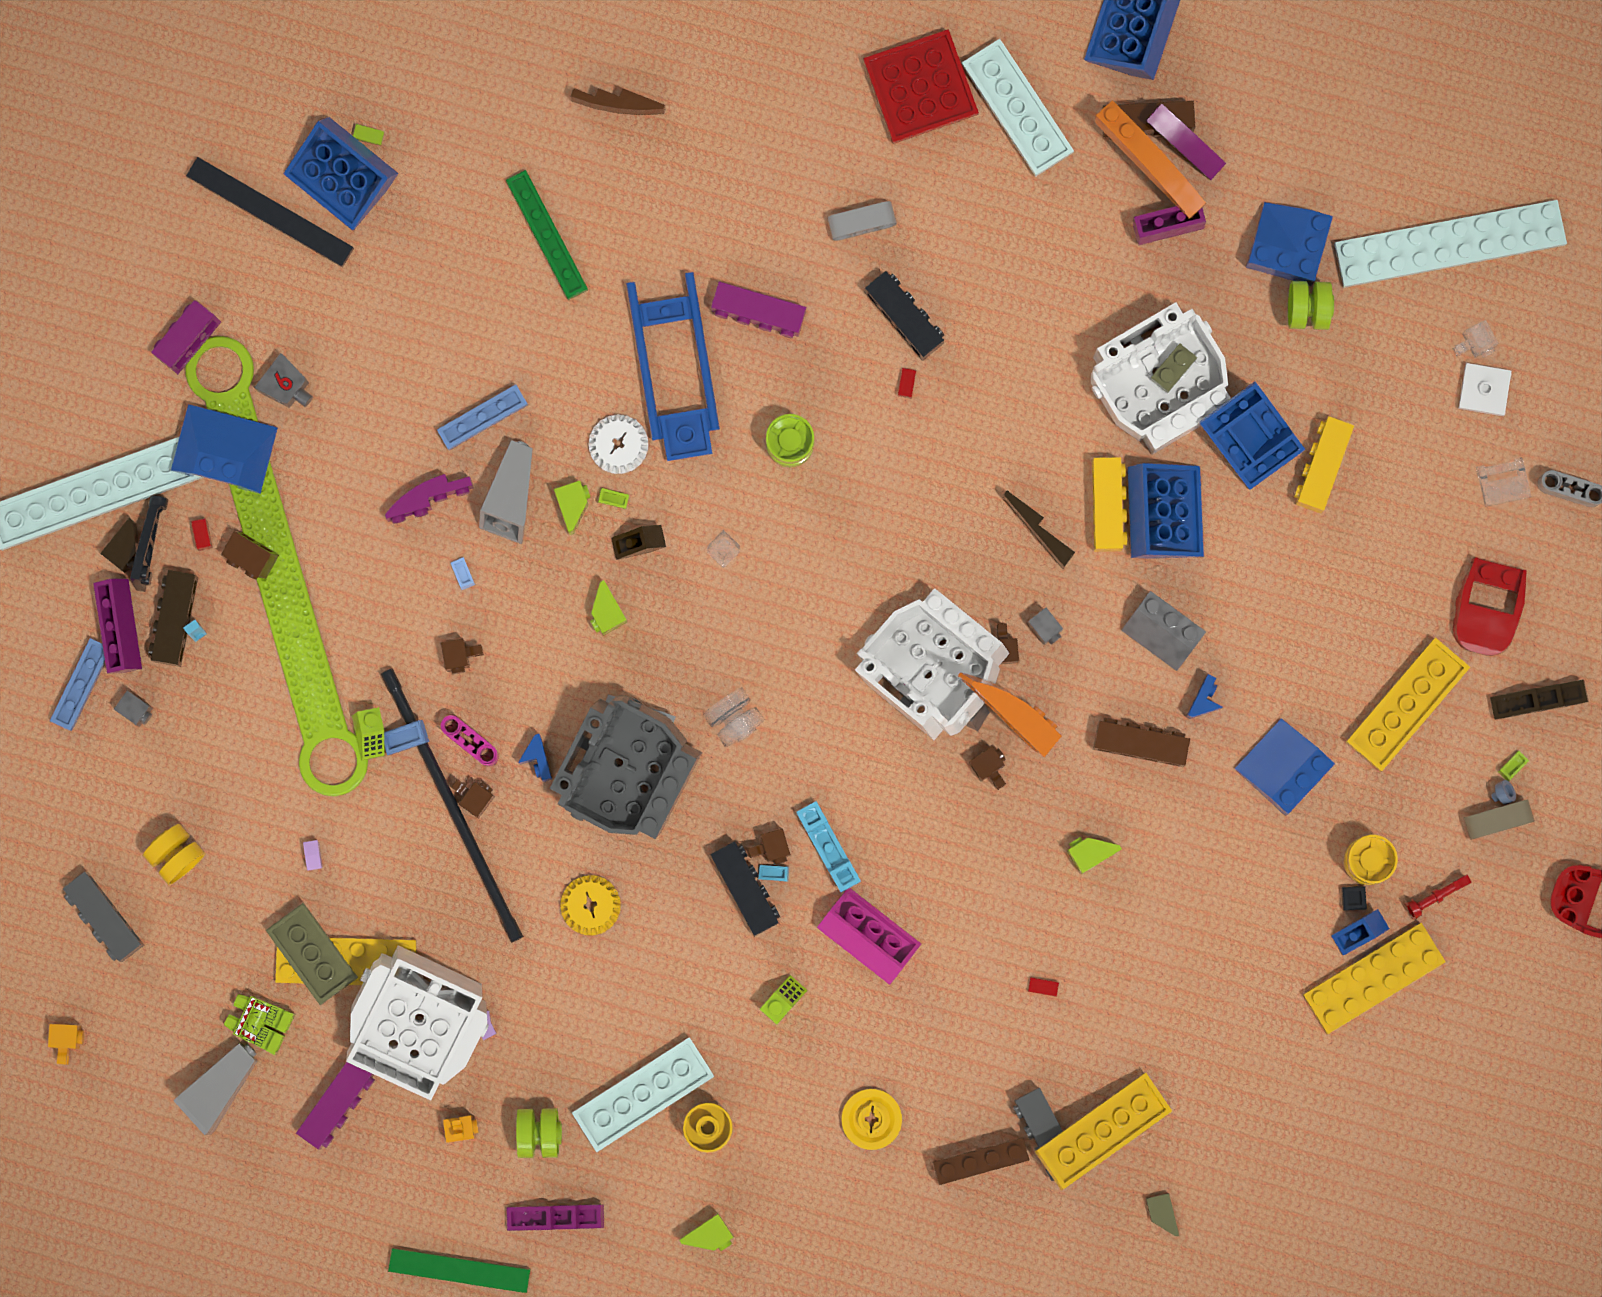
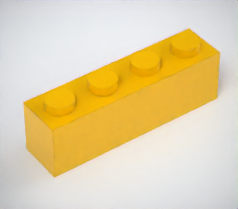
M1330 416L1327 417L1325 422H1320L1317 434H1320L1317 443L1313 442L1309 455L1312 456L1310 464L1306 463L1301 476L1305 477L1302 485L1298 484L1294 497L1297 498L1295 505L1320 514L1325 510L1354 425Z
M1121 457L1093 458L1094 552L1122 551L1123 545H1127V532H1123V523L1127 522V511L1122 509V500H1126V486H1122V477L1126 475L1125 463L1121 464Z

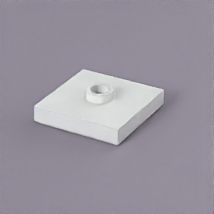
M1466 363L1458 409L1504 416L1512 371Z

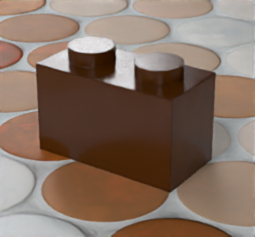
M238 531L232 533L221 553L223 557L227 558L226 563L235 568L240 566L246 570L245 574L255 580L257 578L266 579L279 557V554L245 533Z

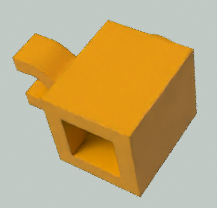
M49 1024L48 1047L58 1048L57 1064L69 1065V1048L80 1049V1044L84 1043V1030H81L79 1025Z
M472 1115L443 1120L446 1143L475 1139V1134L479 1133L477 1119L473 1120Z

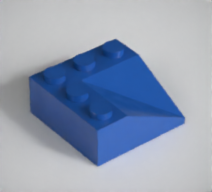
M1264 202L1246 268L1291 281H1307L1308 286H1312L1316 279L1333 216L1313 210Z

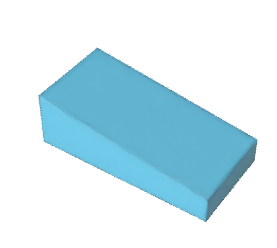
M193 620L184 627V630L195 642L207 634L196 620Z
M759 866L758 879L788 882L789 867Z

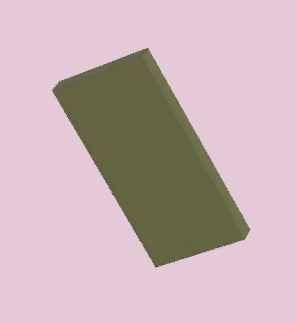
M304 903L266 930L319 1005L328 1001L358 978Z

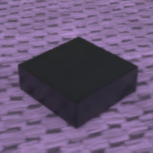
M1365 886L1341 888L1343 911L1367 909Z

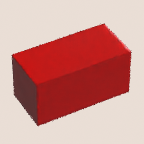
M207 519L191 521L197 550L213 548Z

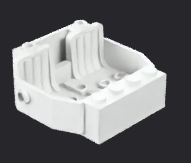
M1176 302L1100 346L1093 357L1097 364L1091 373L1093 393L1097 399H1101L1116 426L1138 441L1143 439L1152 455L1201 426L1199 422L1231 399L1226 391L1228 379L1225 357L1210 334L1212 333L1210 325L1206 320L1202 321L1193 309L1183 314ZM1161 324L1162 327L1156 329L1151 337L1145 340L1142 339V334ZM1131 342V345H1129L1126 348H1123V345ZM1181 343L1198 358L1169 393H1166L1150 379L1153 375L1152 370L1158 369ZM1117 350L1116 356L1110 355V353ZM1186 392L1188 394V398L1182 399L1180 397V393ZM1165 403L1168 405L1169 409L1167 411H1163L1160 408V405Z
M934 588L923 602L919 599L894 611L878 631L866 639L865 646L856 653L862 662L855 671L872 690L931 739L935 740L943 730L950 736L959 733L985 703L958 677L959 673L976 676L995 684L1000 670L998 666L1010 653L1002 642ZM941 640H946L945 645H939ZM959 653H963V657L961 659H956V656ZM931 672V678L926 679L925 675ZM882 677L903 696L900 701L878 684ZM920 706L925 709L923 713L917 712Z
M398 945L392 957L381 953L379 959L373 962L370 969L366 968L360 981L363 984L351 1006V1045L347 1051L346 1062L431 1100L439 1083L444 1085L466 1067L480 1037H484L489 1026L487 1024L486 1001L482 1000V984ZM423 975L432 979L431 982L423 979ZM417 1014H422L424 1018L422 1020H417L415 1016ZM391 1040H396L398 1044L396 1046H391L389 1042ZM416 1049L419 1051V1054L412 1056L410 1052Z

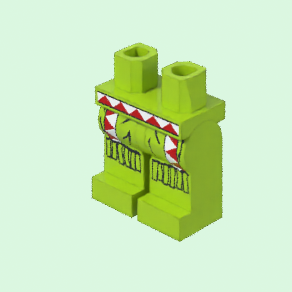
M238 994L233 1006L244 1010L241 1018L229 1014L224 1026L233 1031L234 1035L273 1055H277L285 1035L265 1027V1024L283 1033H287L295 1014L254 996L248 997Z

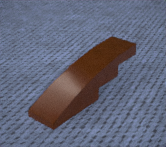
M575 88L570 96L571 101L574 103L617 114L658 115L664 114L666 110L664 104L624 88L620 96L599 88L595 96Z

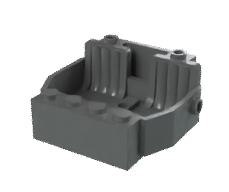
M626 695L616 696L610 703L599 699L587 713L550 789L562 795L558 805L571 812L570 815L577 820L583 821L584 819L608 833L637 835L639 832H642L656 839L665 827L702 752L686 744L687 739L670 718L643 705L639 700ZM595 719L599 721V727L593 726ZM588 732L593 734L591 739L586 737ZM580 748L586 750L587 752L583 760L576 766L574 772L570 771ZM616 758L622 759L623 765H617ZM656 764L659 770L657 772L653 771L651 765ZM642 784L648 786L647 792L642 791Z

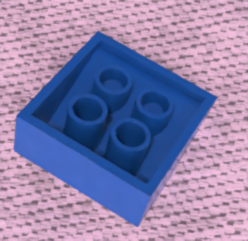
M1281 718L1236 766L1235 770L1286 816L1335 763Z

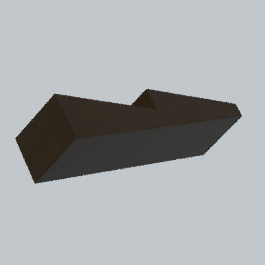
M1007 490L1003 495V499L1059 566L1064 569L1075 552L1039 526L1044 517Z

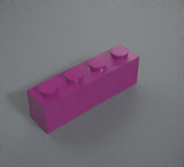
M719 281L711 305V311L715 312V316L722 319H727L729 316L737 319V323L747 326L750 323L756 324L763 331L771 332L773 329L780 331L781 336L793 338V336L799 337L806 314V307Z
M107 579L93 583L107 674L127 673L142 669L129 579Z
M346 1062L296 1134L318 1150L322 1149V1147L327 1148L334 1139V1136H332L336 1128L341 1129L347 1121L348 1117L345 1115L349 1109L354 1110L360 1103L361 1098L359 1095L364 1089L368 1091L374 1083L375 1079L372 1078L374 1074Z

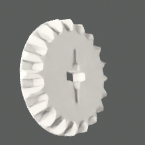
M619 414L608 416L594 426L589 438V451L592 459L601 469L614 474H623L636 469L643 462L648 451V437L643 426L636 419ZM624 436L622 442L624 447H618L617 450H614L613 440H619Z

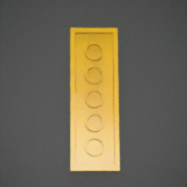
M1435 637L1349 737L1346 743L1382 772L1470 669V666Z
M1419 923L1304 993L1303 996L1326 1034H1330L1441 966L1446 961L1423 924Z
M330 938L358 976L349 985H362L363 982L360 980L365 969H370L373 962L379 959L381 953L392 957L398 945L417 954V940ZM277 947L275 983L304 984Z
M1143 1073L1041 1146L1035 1153L1060 1190H1064L1171 1113L1172 1110L1148 1074Z

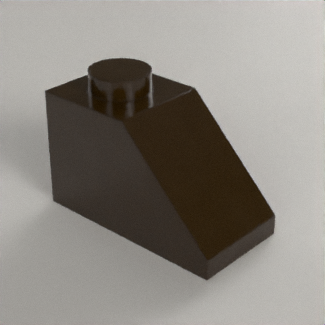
M129 518L100 553L124 573L127 570H132L138 548L136 523Z
M662 525L641 526L611 538L616 560L651 553L666 547Z

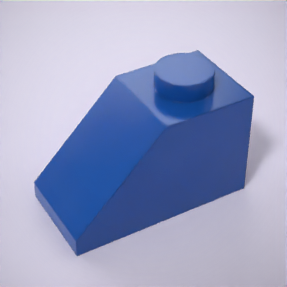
M1377 909L1331 936L1342 955H1345L1377 938L1390 928Z

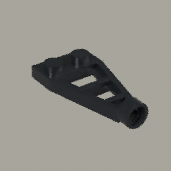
M150 496L148 512L136 551L130 579L137 591L145 592L146 585L150 586L152 572H149L159 517L160 513L166 510L168 505V499L161 496Z

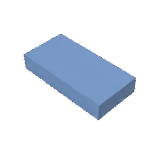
M423 720L384 732V747L387 755L429 742Z

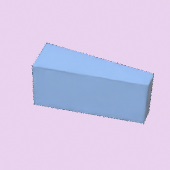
M464 557L451 562L461 590L474 586L475 583Z

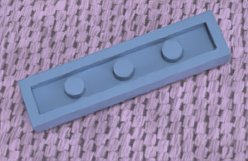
M514 385L442 426L437 431L448 450H451L528 406L517 385Z
M91 638L89 639L50 722L67 730H73L105 665L102 643Z

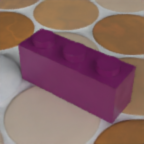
M1177 206L1135 216L1133 219V228L1138 246L1202 230L1206 224L1203 208L1189 219Z
M194 300L185 307L181 317L170 325L166 335L156 342L151 353L178 375L220 325L221 321Z

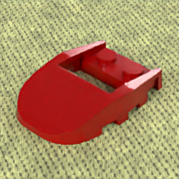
M1475 557L1471 560L1472 566L1469 573L1465 575L1461 590L1456 598V612L1453 619L1454 638L1467 651L1485 656H1496L1503 653L1510 646L1519 625L1525 605L1527 570ZM1473 582L1518 593L1513 614L1469 604Z
M1574 865L1566 868L1556 879L1550 899L1552 912L1559 921L1583 934L1601 939L1602 930L1589 926L1587 923L1600 883L1602 882V870L1583 865Z

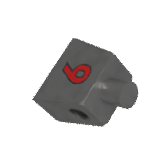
M280 353L254 387L259 393L289 408L295 401L306 407L313 399V396L304 390L309 383L307 379L282 353Z

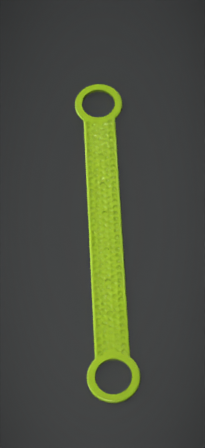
M216 336L208 338L186 365L185 373L189 387L199 398L205 401L207 409L258 422L249 391L254 374V364L249 351L240 342L229 337ZM217 347H224L234 351L240 357L243 365V373L239 383L233 389L223 393H215L205 389L200 384L196 372L201 356L208 350ZM269 460L261 494L239 489L235 485L229 484L243 533L279 554L267 578H257V583L304 741L299 756L300 773L306 784L317 793L325 796H340L351 792L362 782L367 772L368 759L361 761L356 735L348 731ZM331 738L341 739L349 743L357 757V766L354 774L349 780L339 785H327L320 782L313 775L310 767V758L314 748L322 741Z

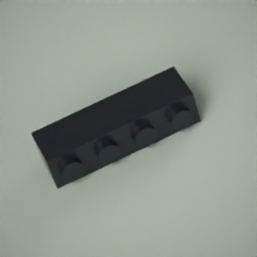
M885 271L866 286L864 292L919 358L924 361L944 344L942 337L945 335L937 325L933 327L928 321L930 317L924 309H918L914 305L915 299L908 291L903 292L899 287L901 283L893 273L889 275Z
M734 841L710 854L754 937L779 924L777 919L780 918V915L775 905L769 906L766 898L770 896L764 885L759 886L755 880L758 874L752 864L747 865L744 858L748 855L742 844L737 846Z

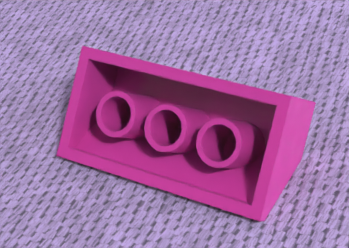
M851 888L843 893L817 927L889 985L921 946L919 941Z

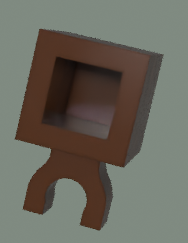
M1007 623L997 624L998 640L1003 643L1010 653L1001 664L1018 663L1017 638L1008 639Z
M463 638L441 642L445 669L447 672L451 671L452 675L464 673L465 668H470L468 658L484 655L481 645L466 648Z
M992 746L969 761L970 766L981 782L990 777L997 790L1006 785L998 773L1005 766L1003 761L1006 760L999 748L995 750Z
M456 780L451 787L463 796L459 805L478 819L495 797L491 794L493 789L484 782H481L480 785L474 782L470 789H468Z
M783 828L761 834L763 844L748 848L750 858L766 853L768 863L773 861L774 865L787 862L786 857L791 856Z

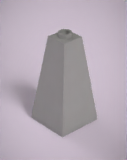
M511 440L480 510L479 528L522 544L533 448L524 442Z
M239 1043L173 1100L204 1135H211L215 1132L258 1061L254 1057L257 1053L249 1044L244 1046L242 1043Z

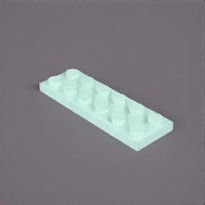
M1000 39L962 62L963 68L1035 177L1074 153L1073 148Z
M689 1037L575 1110L572 1114L595 1151L598 1152L715 1076Z

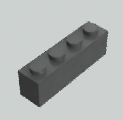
M83 872L63 888L66 893L64 895L66 901L71 906L76 905L80 911L78 916L86 925L89 923L94 929L92 931L93 936L99 943L103 941L108 947L106 952L113 961L117 959L119 962H124L144 946L143 942L89 872Z
M1040 1088L1014 1100L1016 1105L1013 1106V1109L1018 1119H1024L1027 1125L1024 1127L1028 1138L1030 1140L1034 1138L1038 1146L1034 1148L1035 1151L1062 1132ZM1045 1169L1050 1180L1054 1181L1048 1170Z

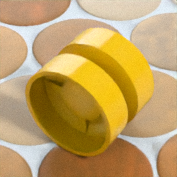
M176 824L158 835L142 855L152 867H156L164 861L166 862L158 874L168 885L174 884L185 876L206 855L196 842L183 847L190 835L181 824Z
M1367 835L1355 840L1348 846L1344 854V867L1347 874L1353 881L1362 885H1375L1387 880L1396 870L1398 863L1397 852L1393 844L1388 839L1379 835Z
M703 1103L692 1108L686 1115L683 1124V1132L687 1142L694 1149L706 1153L715 1152L723 1148L730 1140L733 1131V1123L729 1113L723 1107L714 1103Z

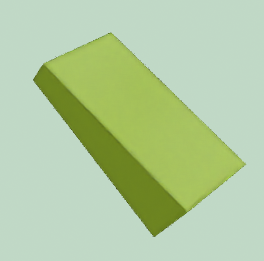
M356 124L353 137L358 141L381 146L384 131Z
M601 488L597 503L626 509L629 495Z
M1518 751L1498 773L1505 780L1510 781L1529 760Z

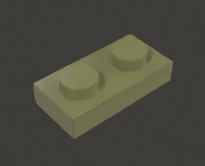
M1179 343L1150 379L1166 393H1169L1198 357Z

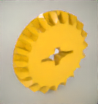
M594 875L582 876L573 880L562 894L560 903L561 914L566 924L577 933L589 936L602 934L609 930L619 917L621 909L620 897L616 888L608 880ZM587 892L592 902H597V906L594 907L593 911L595 918H593L589 909L584 908L588 899Z
M877 1089L862 1090L854 1094L845 1104L841 1119L842 1127L847 1138L856 1146L867 1150L881 1149L892 1143L898 1136L902 1125L901 1110L895 1099L886 1092ZM874 1106V1116L878 1117L879 1120L874 1122L872 1133H870L869 1122L865 1121V1117L870 1115L871 1107Z

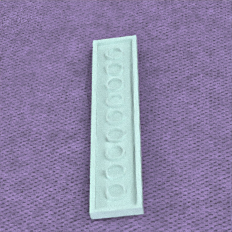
M1558 200L1339 241L1335 242L1334 246L1343 288L1565 246L1567 241Z
M180 437L174 438L0 501V550H6L204 477L197 475L189 476L171 471Z

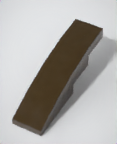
M1584 679L1490 697L1495 720L1589 702Z

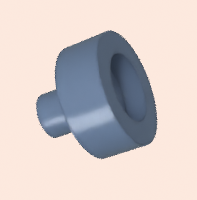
M1503 780L1495 785V792L1491 794L1495 802L1500 800L1503 804L1507 805L1516 800L1515 790L1509 781Z

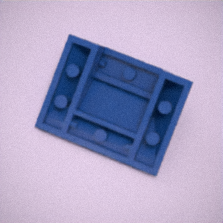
M1256 381L1199 422L1249 490L1306 450Z
M188 404L171 471L189 476H201L238 486L239 489L261 494L278 427Z

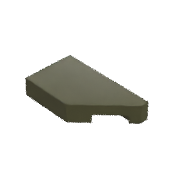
M1169 1193L1146 1198L1151 1222L1172 1235L1179 1236Z

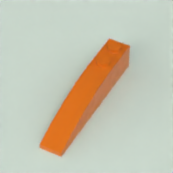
M1113 100L1096 114L1095 123L1189 219L1206 205L1203 198L1175 165Z
M959 673L958 677L1031 749L1043 757L1049 753L1062 737L1055 730L1058 726L1048 718L1045 720L1043 717L1046 714L1038 707L1034 706L1032 708L1023 700L994 683L976 676Z

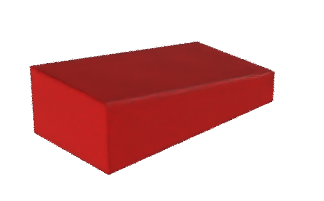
M902 368L898 397L912 399L916 370Z
M1030 977L1028 992L1057 997L1059 982Z

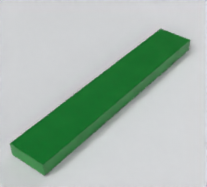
M524 170L508 178L506 182L567 299L570 300L588 291L527 171Z
M392 1248L388 1270V1272L521 1293H527L531 1271L530 1269Z

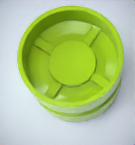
M1291 281L1288 295L1289 329H1305L1308 317H1311V324L1314 330H1329L1331 317L1334 314V295H1332L1331 282L1315 281L1312 294H1309L1307 281Z
M795 414L781 415L773 420L766 433V448L769 456L775 463L783 467H797L805 463L810 458L814 449V432L809 422Z
M543 1108L540 1121L536 1122L533 1109H517L516 1140L518 1158H534L536 1145H540L543 1158H558L559 1145L562 1144V1123L559 1121L558 1108Z

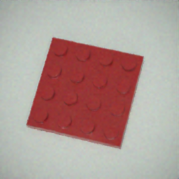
M949 29L863 58L893 144L979 115Z

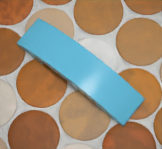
M817 801L797 811L796 813L839 891L842 893L860 883V878L828 824Z

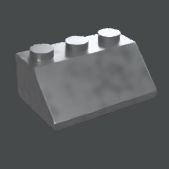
M1152 591L1148 593L1121 630L1176 671L1206 633L1205 630Z

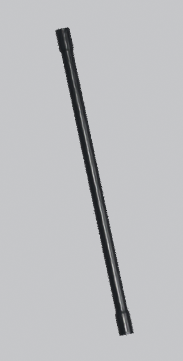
M392 668L381 673L388 691L392 694L406 725L416 722L417 719L402 691V686L394 669ZM428 742L417 746L502 920V925L510 942L513 943L523 938L524 936L494 880Z

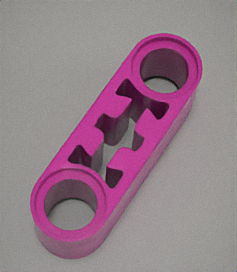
M449 715L442 720V732L478 762L487 767L493 766L498 762L499 753L495 747L458 717ZM449 721H456L458 723V729L453 733H449L446 730V725ZM462 732L469 738L475 736L473 740L480 746L478 750L470 744L465 746L467 742L460 736ZM490 749L494 752L493 759L488 762L483 761V751Z

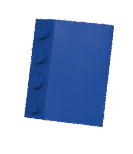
M1104 0L1084 60L1134 77L1154 80L1180 0Z
M327 117L316 123L283 174L351 230H355L386 193L399 173L333 119Z
M1142 463L1127 467L1131 558L1204 557L1200 466Z

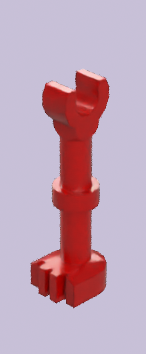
M1468 874L1464 875L1440 890H1433L1431 895L1418 902L1413 899L1406 902L1405 906L1413 920L1422 916L1423 909L1436 902L1439 904L1444 901L1443 898L1469 885L1472 881Z

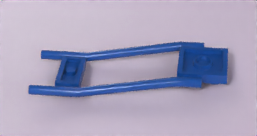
M694 272L685 273L687 297L639 304L635 282L626 283L652 441L664 439L667 461L713 454L709 431L720 429ZM692 319L707 408L657 416L643 327Z

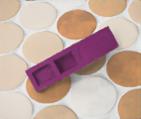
M446 474L425 481L397 500L386 512V520L396 524L406 521L405 517L414 515L415 518L425 516L429 510H432L431 500L437 503L447 500V496L456 494V496L469 494V490L474 489L472 480L469 476L448 482Z

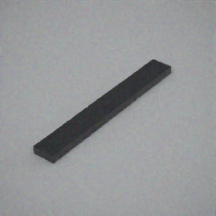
M197 157L186 175L187 178L342 268L354 250L353 246Z

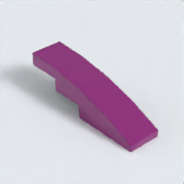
M1162 103L1145 120L1210 180L1226 164Z
M604 1204L507 1207V1231L604 1228Z

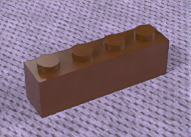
M1194 100L1118 105L1146 135H1154L1156 138H1162L1163 136L1145 120L1160 103L1192 132H1194L1196 127Z
M1104 718V721L1098 722L1093 750L1178 767L1186 765L1190 738H1185V733L1172 731V735L1165 734L1163 729L1149 727V730L1140 729L1139 724L1127 722L1126 726L1117 724L1118 720Z
M1021 1137L932 1163L938 1184L942 1185L1029 1161V1156L1024 1138Z

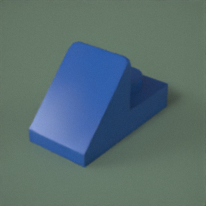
M1209 674L1205 677L1186 716L1187 718L1192 719L1223 708L1207 699L1208 696L1212 698L1218 686L1214 684L1215 677Z
M536 734L518 763L524 764L537 760L538 764H534L537 778L541 777L542 781L546 782L552 780L541 735Z

